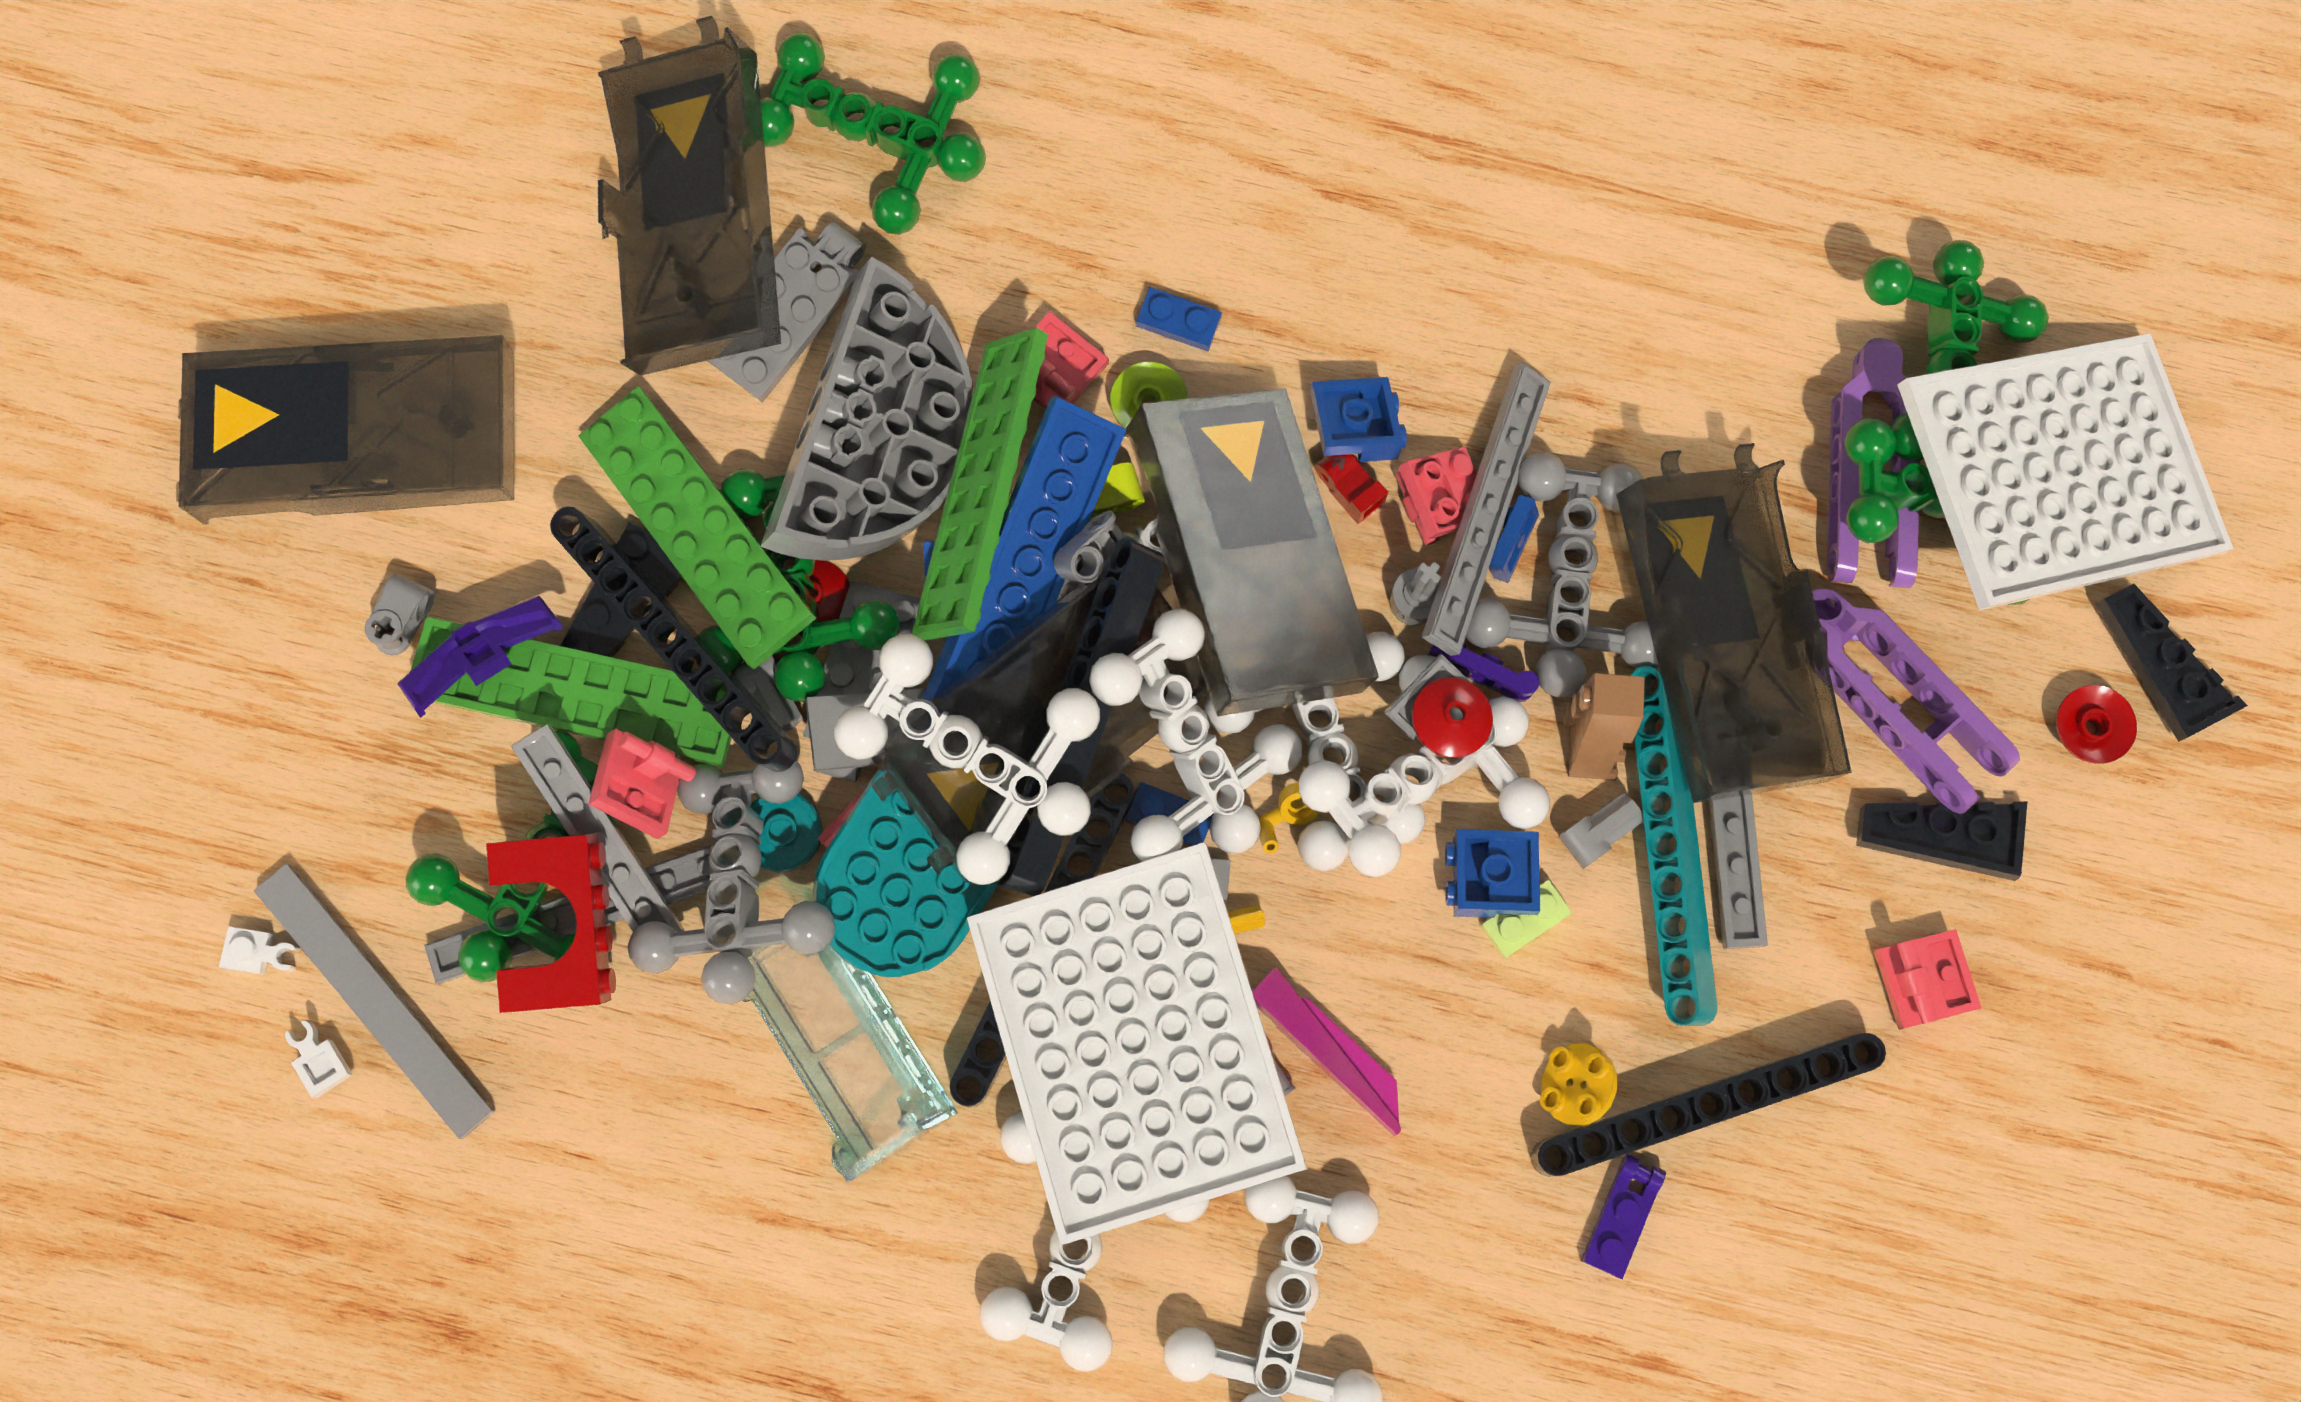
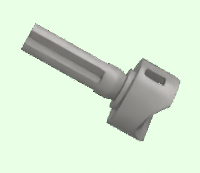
M1423 562L1419 568L1416 567L1403 572L1395 581L1391 589L1389 603L1392 613L1402 623L1409 626H1419L1427 622L1441 581V576L1437 574L1440 568L1437 563L1433 562L1428 567Z

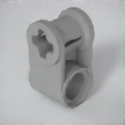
M1106 511L1093 518L1085 525L1081 532L1058 550L1054 559V568L1061 578L1069 581L1090 583L1097 580L1103 574L1114 545L1120 539L1126 538L1114 522L1116 516L1112 511ZM1081 554L1083 566L1077 573L1075 560Z
M392 575L386 582L380 599L366 621L365 634L367 638L386 655H399L406 651L421 622L432 608L435 599L434 590L401 575ZM394 630V633L392 635H383L385 631L392 632Z

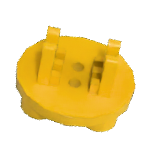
M1587 1043L1570 1044L1566 1047L1560 1046L1553 1049L1542 1076L1541 1106L1544 1110L1550 1112L1555 1119L1570 1126H1587L1599 1120L1609 1110L1617 1093V1073L1613 1061L1603 1050Z

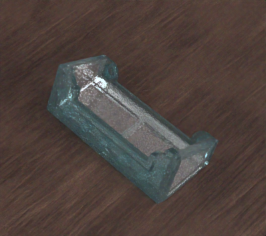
M787 943L756 947L753 954L748 958L754 967L756 980L753 990L742 1002H753L838 1139L832 1145V1164L843 1175L847 1183L870 1172L958 1113L870 973L862 971L846 962L830 945L823 951L813 955L797 953Z

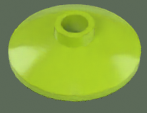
M1141 362L1125 369L1115 380L1110 394L1111 410L1116 421L1123 428L1127 429L1126 431L1136 436L1150 438L1155 433L1171 432L1182 422L1180 412L1187 411L1188 391L1183 379L1172 368L1157 362ZM1146 399H1151L1155 401L1156 407L1151 410L1145 409L1142 406V402Z

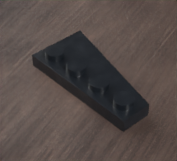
M628 523L617 545L664 597H668L677 588V583L683 577L650 532ZM627 577L621 581L619 589L624 587ZM594 584L560 646L613 657L625 644L626 638L635 628L601 589ZM652 603L645 608L643 617L650 612Z
M2135 584L2096 603V606L2178 742L2248 706L2238 695L2233 697L2221 685L2224 679L2213 668L2207 670L2194 656L2193 652L2196 649L2185 638L2181 640L2168 628L2170 621Z
M2028 801L2013 802L2011 804L1977 802L1965 813L1961 814L1951 811L1942 803H1937L1936 805L1865 803L1860 808L1856 846L2016 881L2022 874Z

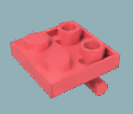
M1049 311L1034 327L1048 334L1044 350L1045 358L1040 366L1036 383V395L1033 399L1045 410L1051 396L1059 397L1074 404L1109 364V358Z
M1466 447L1409 460L1399 466V472L1395 476L1405 497L1402 502L1411 523H1416L1425 546L1439 541V536L1457 532L1477 475Z
M614 729L606 734L588 804L658 839L667 834L680 778L690 782L696 774V768L676 758L674 751L653 740L646 742L629 732Z
M1956 929L1874 950L1899 1030L1981 1009Z

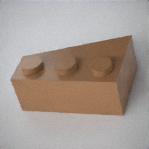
M1594 673L1581 686L1580 690L1574 693L1571 702H1566L1564 725L1570 726L1568 777L1616 780L1618 776L1617 762H1624L1626 758V750H1621L1623 743L1633 742L1643 720L1645 677Z

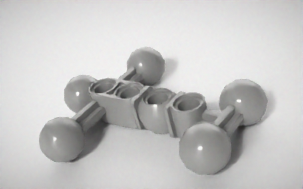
M1547 452L1535 453L1527 457L1521 464L1518 477L1519 488L1526 497L1542 502L1558 497L1561 492L1568 493L1567 504L1556 521L1557 534L1555 535V541L1551 544L1548 552L1549 566L1554 573L1550 578V584H1553L1554 587L1548 596L1546 618L1540 619L1511 615L1499 601L1491 598L1478 599L1466 634L1467 640L1481 648L1494 647L1502 643L1506 638L1545 643L1549 651L1545 652L1538 660L1536 675L1539 678V685L1544 692L1554 697H1569L1577 693L1581 686L1584 685L1586 667L1584 661L1574 651L1576 648L1619 653L1629 666L1636 669L1642 666L1657 667L1661 665L1667 658L1670 644L1667 633L1659 624L1650 620L1636 621L1629 624L1624 630L1587 625L1591 596L1589 582L1598 563L1597 548L1593 543V540L1596 538V531L1592 529L1596 525L1599 515L1597 507L1591 501V496H1596L1605 509L1615 513L1627 512L1634 509L1635 505H1639L1645 493L1643 476L1635 467L1626 463L1613 464L1604 468L1601 473L1566 469L1557 456ZM1576 513L1581 515L1585 520L1586 526L1578 527L1573 525L1569 520L1568 514ZM1564 552H1576L1580 556L1582 564L1574 565L1569 563L1565 558ZM1563 588L1571 589L1576 593L1578 602H1566L1562 598L1560 590ZM1564 626L1570 629L1574 640L1572 642L1561 640L1556 633V627Z
M775 752L768 754L767 759L772 757ZM797 760L792 767L782 772H774L756 764L752 770L723 773L721 769L714 765L699 763L693 765L696 768V774L690 782L680 778L677 793L683 806L693 813L705 815L712 813V820L716 826V830L712 831V837L717 842L713 845L709 856L710 868L713 873L709 875L711 883L708 886L706 897L705 928L676 932L672 926L663 922L649 921L640 925L631 934L627 946L629 958L636 968L643 972L659 974L669 970L681 956L719 952L713 955L704 965L701 975L702 986L710 999L717 1003L732 1005L743 1001L753 990L756 976L754 967L748 958L753 954L756 947L787 943L797 953L813 955L823 951L833 941L836 930L834 918L826 906L817 902L803 901L793 905L784 915V918L758 921L759 896L755 889L759 888V882L754 877L759 872L762 863V855L758 846L761 845L762 839L759 837L762 834L764 825L760 815L751 808L752 794L757 793L760 798L770 803L782 804L792 800L801 791L804 781L803 771ZM734 895H736V897L734 898V900L730 902V900L732 899V897H733ZM734 933L732 939L729 942H727L729 937Z

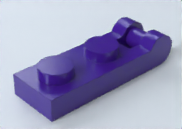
M1463 643L1461 652L1458 655L1450 656L1433 644L1428 652V655L1435 657L1442 654L1466 678L1506 697L1514 698L1518 702L1529 700L1539 687V678L1534 672L1527 670L1518 674L1504 667L1503 661L1491 654L1482 653L1480 656L1466 649V643Z
M1625 1154L1581 1262L1623 1280L1656 1195L1664 1183L1666 1177L1665 1170L1656 1166H1652V1168L1646 1167L1639 1163V1158ZM1632 1178L1644 1183L1640 1194L1627 1189Z

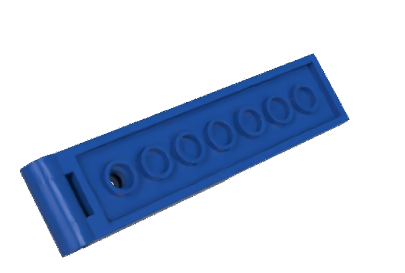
M1051 396L1009 499L1008 507L1004 512L999 532L1000 541L995 549L990 569L991 577L985 589L981 605V618L976 626V630L972 633L946 638L922 699L932 702L937 707L939 714L942 715L946 711L949 713L947 716L962 715L970 718L1020 678L1025 680L1065 582V579L1061 578L1054 568L1055 555L1061 547L1081 532L1090 521L1127 429L1059 397ZM980 669L981 676L977 681H974V673ZM920 708L914 721V729L922 731L931 726L932 718L927 710Z

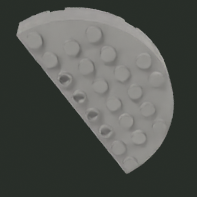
M870 257L855 276L760 547L780 554L812 560H844L861 557L895 544L910 534L937 510L947 498L972 400L970 390L973 388V382L968 364L959 342L933 304L928 306L912 290L915 286L908 279L873 257Z

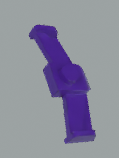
M538 595L476 621H469L451 632V635L402 678L397 685L421 718L426 714L424 710L465 673L478 686L512 664L503 649L553 629L560 631L563 627L545 601Z

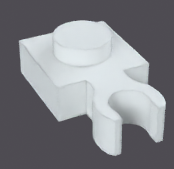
M228 927L219 967L265 975L267 964L271 963L277 969L290 972L296 970V967L283 964L282 955L287 950L300 952V948L289 943H279L272 946L274 934Z
M302 1021L301 1023L307 1030L305 1039L299 1042L292 1031L285 1032V1039L290 1046L297 1048L302 1055L291 1062L292 1066L311 1098H318L353 1076L333 1040L327 1039L319 1043L316 1026L312 1022Z

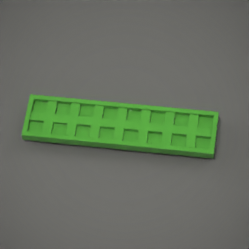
M1037 327L988 342L985 345L912 635L918 636L924 641L975 632L981 618V605L986 586L990 581V569L995 549L1000 541L999 532L1004 512L1009 504V492L1013 476L1018 468V455L1022 439L1027 431V419L1031 403L1036 395V383L1040 366L1045 358L1044 350L1048 334Z
M637 386L578 435L748 666L756 669L817 618L765 548L760 547L761 543L641 387Z
M426 617L411 670L451 635V632L463 624ZM531 639L503 649L512 663L478 686L465 673L433 702L540 727L549 722L554 730L605 741L607 733L618 729L622 732H629L646 742L653 740L674 751L675 757L724 767L731 742L730 735L673 671ZM726 685L718 691L717 701L725 695Z

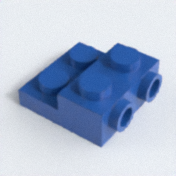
M1388 377L1312 382L1310 396L1324 456L1358 454L1359 462L1398 459L1401 448L1406 447L1407 433L1404 424H1399L1397 416L1399 412V399L1397 393L1391 391Z
M1457 829L1453 836V842H1446L1445 865L1453 866V881L1446 882L1445 902L1446 906H1453L1454 917L1494 918L1496 914L1538 915L1540 913L1539 832Z

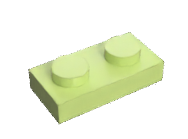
M1547 880L1540 885V913L1538 915L1497 914L1494 918L1489 919L1480 926L1501 957L1505 959L1565 919L1572 912L1550 880Z

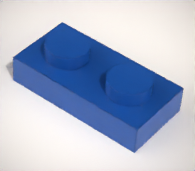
M1149 287L1136 321V327L1209 352L1222 318V312Z
M1519 495L1515 506H1509L1503 524L1504 530L1499 541H1497L1489 565L1494 579L1509 583L1539 517L1535 499Z
M1140 782L1125 821L1137 825L1141 819L1151 815L1169 817L1189 802V800ZM1214 813L1184 835L1183 844L1191 847L1203 843Z

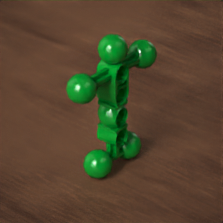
M796 32L786 36L779 44L776 58L781 73L770 96L755 101L747 112L745 122L747 132L752 139L762 146L776 147L784 144L790 138L795 123L793 113L790 110L792 104L805 109L807 119L817 127H828L833 132L836 129L841 136L851 141L859 142L867 139L869 146L873 147L877 144L883 152L905 160L906 162L896 184L881 189L874 198L872 205L874 221L878 227L888 234L901 235L911 231L918 223L921 208L916 193L928 168L939 164L944 174L953 181L967 182L975 179L985 166V148L973 135L958 132L947 136L943 141V134L957 103L971 99L977 92L981 79L979 69L974 61L964 54L952 53L946 55L935 65L932 82L937 94L926 118L895 106H884L879 101L876 104L865 93L852 91L845 94L843 87L838 86L835 89L825 79H814L823 69L825 61L824 48L809 33ZM818 100H828V103L824 106H813L814 102ZM854 113H861L864 115L859 120L848 119V117ZM894 126L899 128L893 134L883 132L887 127ZM923 140L935 142L932 146L926 148L918 146Z
M1967 240L1948 242L1935 254L1933 270L1940 283L1914 276L1911 266L1897 256H1885L1874 260L1866 269L1863 277L1864 290L1867 296L1877 304L1882 306L1896 305L1903 302L1906 298L1929 304L1927 340L1930 348L1928 357H1931L1928 362L1926 375L1976 366L1977 363L1973 355L1979 352V347L1976 346V343L1981 337L1982 320L1998 324L2001 334L2014 343H2028L2036 340L2046 330L2049 316L2046 306L2035 296L2016 295L2009 298L2006 302L1983 296V291L1976 281L1982 275L1984 268L1983 255L1976 245ZM1905 412L1890 424L1897 440L1894 454L1905 461L1924 459L1908 413Z
M1877 418L1863 419L1854 423L1846 433L1844 441L1847 456L1854 464L1859 466L1860 496L1848 507L1846 522L1848 529L1855 538L1865 543L1883 542L1888 539L1897 529L1899 521L1898 510L1906 507L1910 512H1916L1921 509L1925 514L1934 518L1945 517L1928 468L1918 463H1911L1896 473L1883 470V465L1895 453L1897 440L1892 428L1886 422ZM2023 600V601H2019V602H2015V603H2010V604H2007V605L2023 604V603L2027 602L2028 600Z
M738 469L728 474L721 484L720 491L741 518L751 519L760 515L769 505V502L773 501V504L767 508L764 514L763 521L767 528L785 475L764 478L762 474L753 470ZM767 549L768 554L817 617L816 600L810 592V589L814 588V583L811 581L810 576L814 572L815 560L797 558L791 567L783 568L785 560L791 556ZM868 600L859 604L851 614V617L818 622L817 617L802 630L804 631L803 637L797 644L789 645L790 641H788L775 652L787 653L775 667L774 680L777 690L783 697L791 701L805 702L807 697H816L824 687L826 676L822 662L814 655L819 646L855 641L865 649L880 651L890 638L899 635L901 623L897 611L892 605L884 601ZM713 625L700 632L699 636L726 667L733 672L740 665L743 658L721 628ZM701 658L696 660L698 666L701 664Z
M556 730V734L593 788L598 765L582 757L581 748L574 737L569 733ZM551 808V815L545 813L544 821L533 826L526 834L524 840L569 836V834ZM438 853L425 854L415 859L407 870L405 876L406 888L410 896L418 903L434 906L449 902L487 923L489 929L478 930L468 935L461 943L458 952L459 965L463 973L472 980L479 982L494 981L497 979V970L510 967L513 956L512 947L508 939L516 938L554 958V962L559 960L569 950L574 941L576 933L565 936L532 918L547 893L548 884L540 883L534 892L526 894L518 890L517 883L502 885L496 897L493 898L460 880V873L456 864L447 856ZM506 908L516 910L518 913L517 924L509 930L499 929L496 925L497 914Z

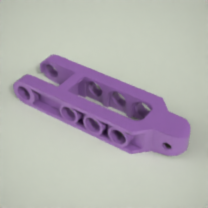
M1873 338L1864 345L1855 356L1852 380L1832 399L1827 577L1830 582L1852 583L1858 567L1859 540L1848 529L1846 515L1848 507L1860 496L1859 466L1854 464L1846 454L1844 448L1846 433L1854 423L1862 420L1863 396L1868 391L1882 392V398L1889 404V409H1893V421L1899 415L1907 412L1897 386L1898 383L1906 379L1902 374V349L1896 342L1889 339ZM1893 454L1891 472L1896 473L1911 463L1920 464V460L1905 461ZM1906 507L1898 510L1899 521L1897 529L1886 539V557L1889 558V587L1911 588L1916 579L1919 510L1910 512Z
M1825 588L1816 589L1809 593L1797 607L1795 623L1799 630L1814 644V671L1948 809L1959 814L1965 813L1980 798L1972 785L1957 770L1960 767L1937 744L1948 732L1986 771L1995 776H2005L2019 763L2020 754L2013 743L1883 610L1854 607L1835 591ZM1849 640L1860 641L1936 720L1921 733L1899 711L1902 707L1897 702L1893 704L1870 681L1873 677L1868 672L1864 674L1842 652L1845 643Z

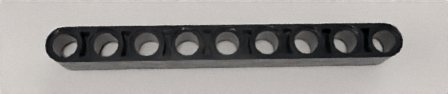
M567 506L559 509L553 515L550 523L551 532L556 540L745 754L755 763L774 772L786 771L792 767L797 757V747L793 740L599 523L575 507ZM580 524L577 532L572 535L574 528ZM603 550L602 557L596 562L597 555ZM627 577L626 584L619 589L621 581ZM652 603L650 612L643 617L645 608ZM676 630L675 639L668 644V637ZM701 658L699 668L692 673L694 662ZM726 685L725 695L717 701L718 691ZM751 713V723L742 730L741 724L743 719ZM777 742L775 754L767 759L769 746Z
M1129 538L1120 539L1110 553L1059 691L1061 692L1068 688H1079L1088 692L1096 699L1100 708V721L1097 729L1090 737L1070 743L1048 778L1047 788L1056 783L1069 782L1079 786L1081 789L1083 788L1112 706L1100 701L1091 690L1089 678L1092 666L1100 657L1108 654L1123 653L1128 656L1133 652L1163 571L1164 557L1162 553ZM1048 724L1046 726L1042 740L1047 734L1048 730L1050 729ZM1028 776L1021 796L1033 797L1039 792L1041 785L1035 777ZM1037 806L1029 808L1007 843L1010 852V864L1007 872L995 882L998 886L1029 896L1039 895L1045 889L1065 836L1051 833L1041 824Z
M1113 772L1105 775L1100 780L1090 800L1091 814L1088 822L1080 831L1073 834L1044 893L1097 876L1134 798L1133 783L1125 774ZM1115 784L1121 785L1127 791L1126 798L1117 803L1110 802L1104 795L1107 787ZM1092 821H1104L1110 829L1109 833L1101 839L1089 836L1086 829ZM1076 856H1083L1089 859L1092 866L1088 873L1078 876L1070 872L1068 868L1069 862ZM991 1001L965 1050L949 1086L952 1098L958 1104L967 1108L977 1107L986 1100L1007 1058ZM987 1039L995 1040L1000 1048L999 1055L991 1062L981 1061L977 1056L978 1045ZM966 1077H975L981 1084L979 1095L972 1100L962 1099L958 1093L959 1083Z
M1870 1033L1848 1036L1544 1139L1536 1143L1532 1149L1531 1163L1534 1169L1541 1175L1547 1177L1563 1176L1875 1070L1885 1060V1045L1879 1037ZM1858 1042L1862 1043L1868 1051V1058L1864 1064L1859 1062L1854 1054V1048ZM1819 1055H1823L1830 1063V1072L1826 1077L1822 1076L1816 1069V1059ZM1781 1068L1788 1070L1792 1076V1085L1788 1090L1783 1089L1777 1080V1074ZM1742 1081H1747L1754 1089V1097L1750 1103H1746L1739 1096L1738 1089ZM1705 1093L1712 1096L1716 1103L1715 1112L1711 1116L1704 1114L1700 1108V1099ZM1665 1107H1671L1677 1114L1678 1121L1673 1129L1666 1128L1661 1121V1113ZM1628 1119L1634 1121L1639 1128V1136L1633 1143L1628 1142L1622 1135V1126ZM1589 1132L1594 1133L1600 1140V1151L1595 1156L1589 1155L1583 1148V1139ZM1549 1146L1558 1148L1562 1155L1561 1164L1555 1170L1550 1169L1544 1162V1152Z

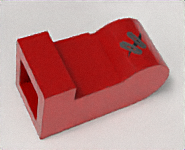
M1352 454L1325 456L1314 465L1318 476L1329 488L1330 493L1357 524L1361 523L1385 504L1389 491L1379 481L1375 482L1359 465Z

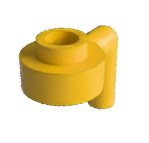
M1299 783L1286 786L1278 796V806L1259 817L1261 825L1259 837L1265 853L1272 854L1279 848L1274 830L1275 826L1284 821L1293 825H1303L1312 821L1319 813L1303 803L1299 794Z

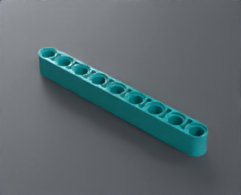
M1642 666L1631 674V676L1645 677L1643 720L1634 740L1665 1011L1671 1022L1676 1025L1705 1026L1710 1024L1717 1014V998L1680 685L1673 673L1651 666ZM1657 678V688L1652 694L1651 684ZM1661 717L1662 727L1660 731L1656 733L1655 724L1657 720ZM1666 757L1667 766L1661 773L1660 762ZM1670 796L1671 807L1670 810L1666 813L1664 809V804L1666 799ZM1674 836L1676 839V847L1674 851L1671 853L1669 850V842L1671 838ZM1679 876L1681 887L1675 893L1673 888L1674 881ZM1681 917L1685 919L1686 923L1685 930L1682 934L1679 932L1678 923ZM1686 958L1690 961V971L1687 975L1683 971V962ZM1691 998L1695 1003V1012L1692 1016H1690L1687 1009Z

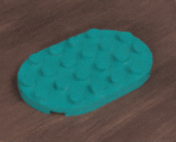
M923 744L901 751L889 759L876 772L826 849L814 879L813 902L820 903L829 909L836 926L833 941L829 944L831 948L849 964L862 971L882 977H902L923 970L927 971L947 959L959 947L970 930L967 917L980 914L998 886L995 882L986 885L975 884L968 881L960 873L956 858L958 850L900 774L901 771L930 749L929 746L926 748Z

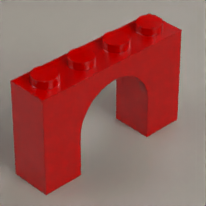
M598 833L486 843L489 886L528 882L549 884L560 890L569 899L577 920L574 941L569 950L559 960L550 964L515 966L496 971L499 1012L507 1013L600 1005L611 1001V993H614L616 990L615 972L613 968H609L608 951L612 950L613 937L610 926L605 925L604 909H608L609 891L607 885L602 884L601 867H604L606 863V851L603 842H599Z

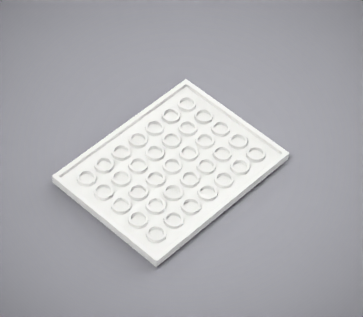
M2151 333L1910 377L1897 384L1979 611L2221 555L2234 549Z
M1206 842L967 917L1060 1245L1307 1169Z

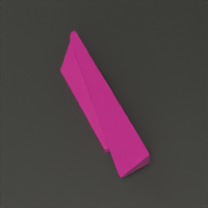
M1274 967L1252 991L1257 1008L1277 1026L1276 1028L1385 1129L1393 1136L1398 1135L1401 1132V1126L1399 1124L1397 1080L1308 998L1304 996L1301 999L1280 971Z

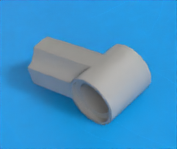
M772 655L756 669L748 666L746 662L734 669L738 680L785 732L793 729L804 720L794 701L783 697L777 690L774 680L777 664Z
M1623 793L1603 806L1601 810L1590 818L1587 815L1558 837L1582 869H1584L1612 849L1610 845L1644 822L1640 808L1634 800Z

